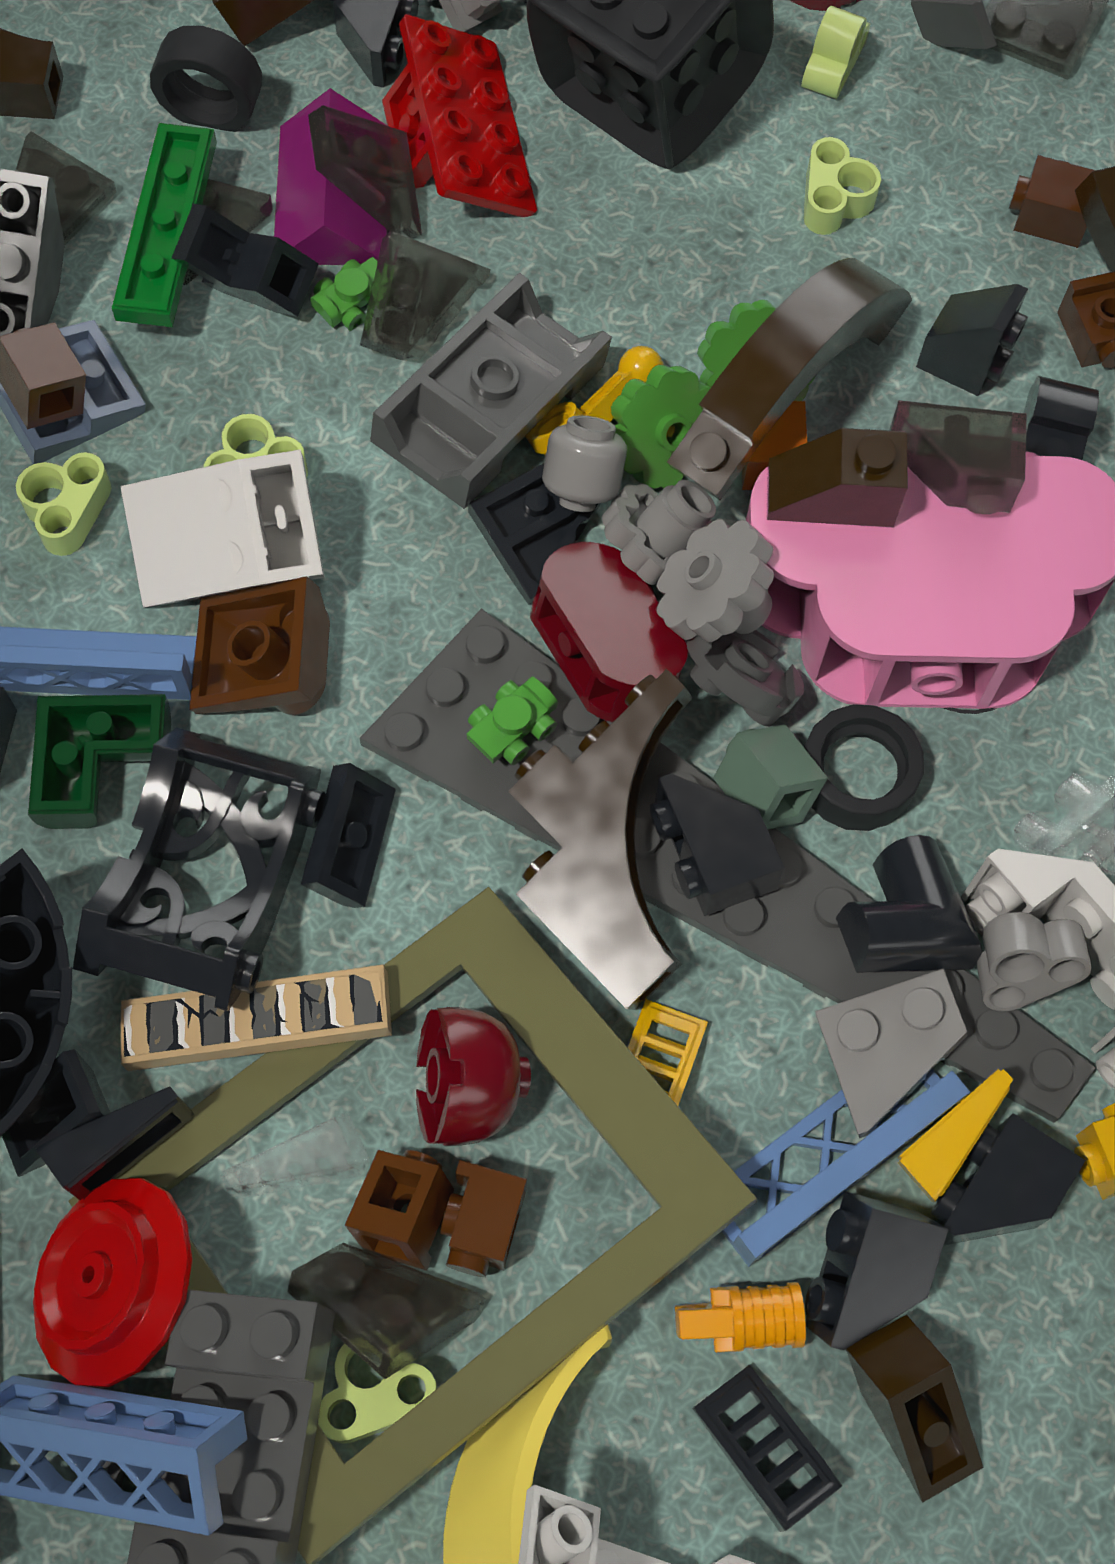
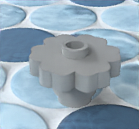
M680 480L675 486H666L659 495L645 484L637 486L626 485L604 512L602 521L605 526L606 538L614 546L622 549L620 554L624 565L637 573L644 582L655 585L661 574L665 571V565L669 557L677 551L686 550L691 534L695 530L707 527L712 523L711 519L716 514V506L703 488L688 480Z
M717 519L707 527L695 530L688 539L686 550L677 551L669 557L665 565V571L657 582L658 590L664 594L657 606V614L664 619L667 627L684 640L692 639L698 635L709 643L717 640L722 635L733 632L748 634L755 631L767 620L772 609V598L768 593V587L773 581L774 572L766 564L773 554V546L746 520L737 521L730 526L724 520Z

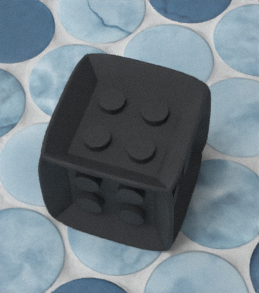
M528 0L526 7L529 34L538 68L545 83L554 94L571 109L642 158L667 169H672L689 157L743 96L760 72L770 51L774 35L773 0Z

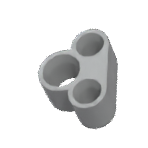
M1012 912L995 917L983 929L985 951L981 953L977 961V970L983 1002L992 1010L1011 1011L1075 985L1086 979L1091 973L1092 966L1083 929L1079 923L1073 920L1057 919L1043 924L1031 914Z

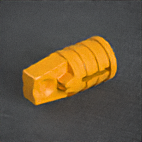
M787 1282L786 1286H779L777 1284L767 1285L766 1287L747 1286L743 1289H739L738 1286L710 1288L711 1302L675 1306L676 1334L678 1338L682 1340L714 1338L715 1353L742 1352L744 1348H753L754 1350L770 1346L773 1348H784L786 1345H791L792 1348H803L805 1346V1310L798 1282Z

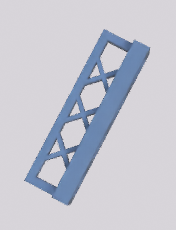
M0 627V687H4L6 691L80 695L165 694L167 699L191 700L197 636Z
M931 1069L926 1074L925 1080L922 1081L927 1090L908 1105L897 1104L889 1112L895 1115L881 1126L880 1121L878 1127L856 1145L831 1141L833 1114L844 1106L848 1107L843 1091L840 1090L737 1168L734 1172L747 1187L768 1190L765 1215L743 1232L734 1221L722 1230V1233L747 1266L753 1265L842 1196L845 1191L851 1189L957 1106L970 1091L953 1070L940 1079L934 1070ZM823 1123L822 1140L804 1137ZM791 1146L821 1150L819 1173L804 1185L778 1182L781 1154ZM830 1151L844 1153L828 1166ZM771 1162L769 1180L751 1178ZM777 1192L791 1194L775 1206Z
M15 1375L0 1384V1442L21 1465L17 1471L0 1468V1495L210 1536L223 1524L215 1465L247 1440L243 1411ZM49 1451L58 1452L78 1477L74 1482L65 1480L45 1456ZM106 1461L117 1463L137 1486L133 1493L122 1491L103 1469L102 1466ZM165 1472L188 1475L192 1504L182 1502L161 1478Z

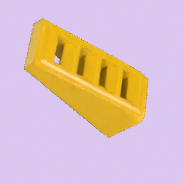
M646 999L627 1048L651 1075L672 1082L669 1092H665L679 1106L708 1021ZM652 1021L689 1034L686 1046L648 1033ZM643 1045L679 1058L678 1068L676 1069L641 1056L640 1053Z
M997 1069L898 1157L899 1161L897 1163L932 1202H936L938 1197L943 1196L1009 1092L1013 1078L1004 1069L1002 1071Z

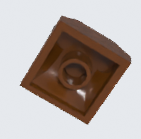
M305 576L201 597L190 710L195 714L275 707L285 714L297 715L311 709L324 692L327 676L330 618L325 609L320 587Z

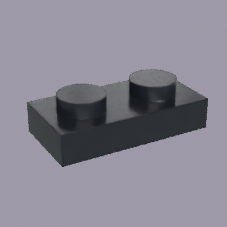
M351 763L333 766L300 885L340 905L352 908L365 907L392 807L395 788Z

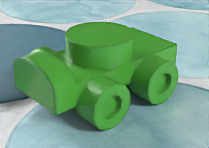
M371 257L362 264L355 259H351L336 274L334 282L330 278L325 277L315 285L313 289L314 296L310 298L311 306L332 328L342 322L351 331L357 327L356 324L360 325L366 321V314L360 308L368 304L378 313L383 309V305L386 307L393 302V297L387 290L395 285L394 277L374 257Z
M533 676L520 687L513 680L508 681L498 690L495 696L497 702L493 711L483 704L476 708L468 718L467 722L473 728L466 733L467 739L493 764L503 756L512 766L516 765L527 755L530 749L522 740L525 735L531 732L539 741H542L557 726V722L549 714L558 707V701L551 691Z

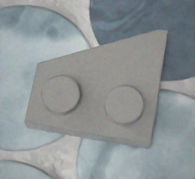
M944 969L815 1011L859 1138L868 1136L878 1127V1123L905 1096L908 1097L926 1078V1074L940 1060H944L967 1037L965 1024Z

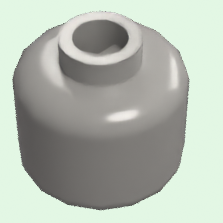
M572 416L568 418L567 424L556 427L550 434L542 479L547 489L560 497L559 503L563 507L573 511L590 512L595 510L596 504L606 503L617 496L623 477L627 445L622 437L615 433L616 427L611 422L592 416Z

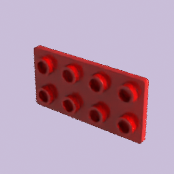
M405 14L399 26L408 64L382 99L401 187L408 189L422 188L433 175L437 193L442 197L520 217L534 215L537 211V206L496 44L480 35H472L443 26L436 21L424 20Z

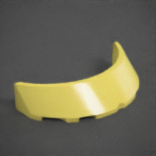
M606 1325L587 1340L580 1348L467 1440L458 1462L449 1494L444 1527L443 1564H518L526 1492L533 1484L534 1471L547 1428L565 1392L580 1370L598 1350L610 1346L612 1336L609 1325Z

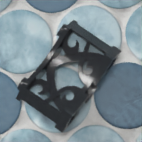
M175 728L153 745L145 785L132 822V826L135 829L143 831L136 848L132 849L129 859L117 857L100 888L82 907L72 969L99 976L108 966L215 997L214 1007L229 1011L240 993L243 991L251 994L259 980L263 965L262 952L271 934L301 851L307 827L314 829L318 823L325 797V791L317 789L321 769L311 766L305 768L200 739L201 734ZM195 761L233 771L224 789L222 790L213 780L194 767ZM250 776L288 787L284 808L275 819L266 820L260 815L262 808L268 802L266 791H260L252 795L244 804L241 812L236 807L241 792ZM205 812L210 816L203 827L190 837H183L176 832V826L183 818L190 817L194 819L197 829H199L204 821ZM223 831L241 862L247 886L220 904L186 915V904L182 891L174 878L166 871L160 869L162 861H178L198 856L212 846ZM274 847L266 869L260 848ZM155 895L168 897L171 904L169 918H163L164 911L161 904L155 908H146L147 900ZM245 918L239 930L232 926V924ZM191 938L194 951L178 947L181 939ZM216 944L226 947L223 959L204 954L205 950L209 946Z

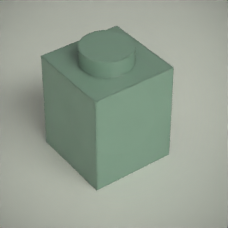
M786 725L738 732L729 742L726 748V755L713 779L726 796L757 808L768 830L802 823L828 777Z

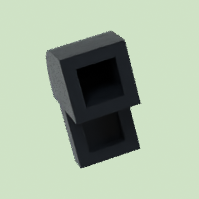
M199 204L192 205L172 255L173 260L202 276V282L217 291L276 313L296 317L299 316L319 266L318 262L279 237L249 233L210 207Z
M1038 376L1028 393L1017 443L1021 444L1019 452H1032L1038 456H1061L1082 460L1088 436L1093 431L1099 404V390Z

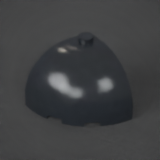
M23 848L0 864V1137L13 1126L30 1105L49 1075L59 1051L65 1027L68 1024L72 999V967L69 964L68 948L63 931L64 921L52 891L37 866Z

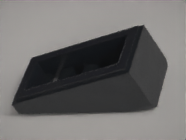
M169 1086L40 1145L36 1148V1151L61 1186L77 1199L84 1200L93 1189L111 1179H117L189 1122L193 1118L194 1113Z
M750 1365L692 1408L779 1532H784L791 1528L843 1486L822 1456ZM750 1392L758 1404L727 1428L718 1416ZM768 1416L776 1429L745 1452L736 1440ZM786 1441L794 1453L767 1475L763 1476L755 1464ZM804 1466L812 1479L782 1501L774 1489Z

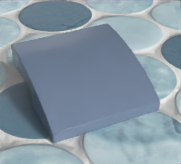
M95 320L59 328L86 373L83 414L27 429L0 383V408L33 464L45 462L137 418L145 412V402Z

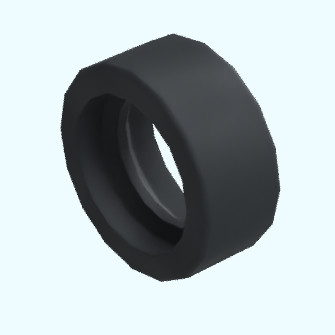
M181 26L169 31L160 45L150 72V88L155 98L173 117L183 123L230 132L243 128L251 118L262 87V71L255 56L238 40L222 31L205 26ZM183 69L206 73L222 82L229 90H217L204 86L192 79Z
M852 704L829 712L814 725L804 746L824 772V757L829 747L837 740L847 736L867 737L882 744L894 756L897 763V780L893 788L883 797L859 799L839 791L827 779L811 808L823 820L845 830L871 831L891 824L907 810L924 775V752L914 730L898 715L874 705Z

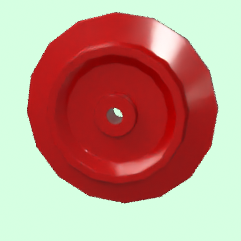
M143 1178L111 1179L93 1189L84 1200H78L58 1223L41 1256L33 1298L36 1339L51 1369L74 1385L111 1387L140 1372L166 1344L186 1303L193 1258L187 1220L169 1192Z

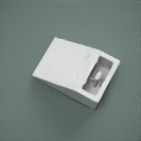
M301 449L238 459L120 486L143 608L200 599L201 597L305 576L311 580L325 578Z

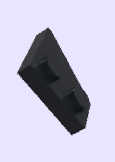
M544 463L470 502L468 513L528 605L533 603L546 560L559 548L576 543L601 504H596L595 510L590 512L573 511L560 505V497L550 492L543 482Z

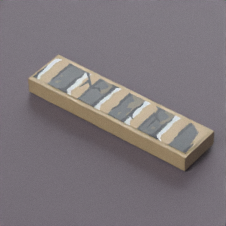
M384 965L257 982L251 994L242 991L229 1011L215 1008V997L195 991L121 1001V1065L127 1071L392 1036L388 972Z

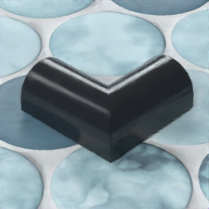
M915 835L893 842L878 855L872 864L887 901L848 902L836 916L856 973L973 969L981 956L982 948L936 840L930 836Z

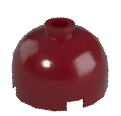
M463 1007L431 1009L427 1013L421 1029L416 1066L426 1067V1092L416 1089L419 1126L424 1140L428 1144H443L444 1146L480 1143L501 1131L513 1117L518 1098H526L528 1096L531 1085L529 1060L527 1057H519L517 1043L504 1023L482 1011Z

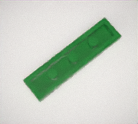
M165 123L158 124L112 305L115 321L173 328L187 267L173 260L172 255L192 205H202L217 145L214 129Z

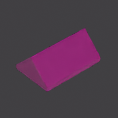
M331 88L280 126L274 237H279L318 262L319 265H344L351 259H355L362 264L371 257H374L381 265H386L390 148L388 125Z

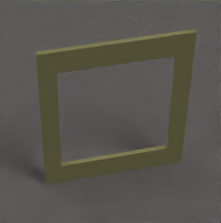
M490 887L480 892L384 964L388 972L391 1023L463 969L660 1208L346 1463H344L320 1426L317 1425L298 1551L307 1564L318 1563L757 1202L754 1194ZM369 1039L265 1053L191 1108L194 1115L189 1122L117 1179L143 1178L168 1192ZM74 1196L68 1202L73 1207L79 1199ZM190 1238L193 1261L188 1290L228 1294ZM170 1337L164 1345L166 1350H168Z

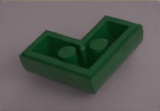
M166 695L38 696L28 815L31 820L37 825L48 829H88L96 825L101 762H145L151 760L153 745L171 732V713Z

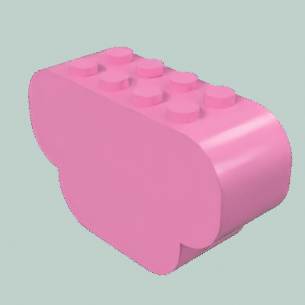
M907 450L908 489L894 528L767 520L768 466L762 471L754 484L746 521L773 546V554L766 564L774 572L773 581L768 587V593L772 598V609L762 626L778 635L800 639L803 664L812 681L827 695L846 704L874 705L878 707L971 709L1001 708L1012 705L1026 697L1034 689L1061 642L1078 634L1087 626L1115 581V482L1104 471L1083 460L1061 456H1038L1032 452H1017L1011 455H977L974 452L965 450L954 451L948 454H920Z

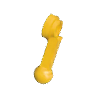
M636 346L627 350L619 361L618 371L579 409L573 402L557 404L525 436L534 451L538 454H544L546 457L550 434L556 427L567 424L569 417L580 415L592 416L611 422L614 419L611 414L612 403L621 395L626 383L632 379L646 382L650 371L655 366L664 365L661 356L654 349L647 346Z

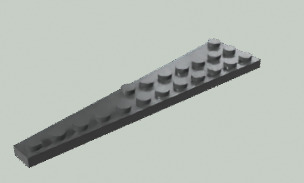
M481 608L360 737V744L423 780L431 781L457 795L462 801L478 810H484L514 826L515 830L533 840H539L559 851L562 846L508 791L518 782L515 778L516 771L533 753L541 749L547 753L556 745L575 761L582 754L578 749L581 741L594 727L606 720L596 717L586 710L562 669ZM533 676L544 684L558 701V707L549 714L557 722V726L542 741H539L531 732L525 735L522 740L530 749L527 755L516 765L512 766L503 756L493 764L467 739L466 733L473 728L468 724V718L476 708L483 704L493 711L497 702L495 696L498 690L508 681L513 680L520 687ZM659 743L650 761L641 787L636 813V863L645 901L766 967L769 965L804 984L803 987L821 997H827L837 1003L937 971L856 973L836 916L848 902L874 901L776 828L768 829V832L785 867L777 890L704 916L697 898L687 899L680 887L675 871V862L680 861L671 839L662 841L651 817L650 804L655 803L659 778L671 773L725 795V793L716 783L664 744ZM944 970L965 1024L967 1037L944 1060L940 1061L948 1066L960 1069L970 1078L981 1084L997 1069L1000 1071L1004 1069L1013 1078L1010 1090L1005 1097L1053 1123L1056 1122L1096 1067L1020 1010L996 1011L988 1008L983 1002L980 981L966 970Z

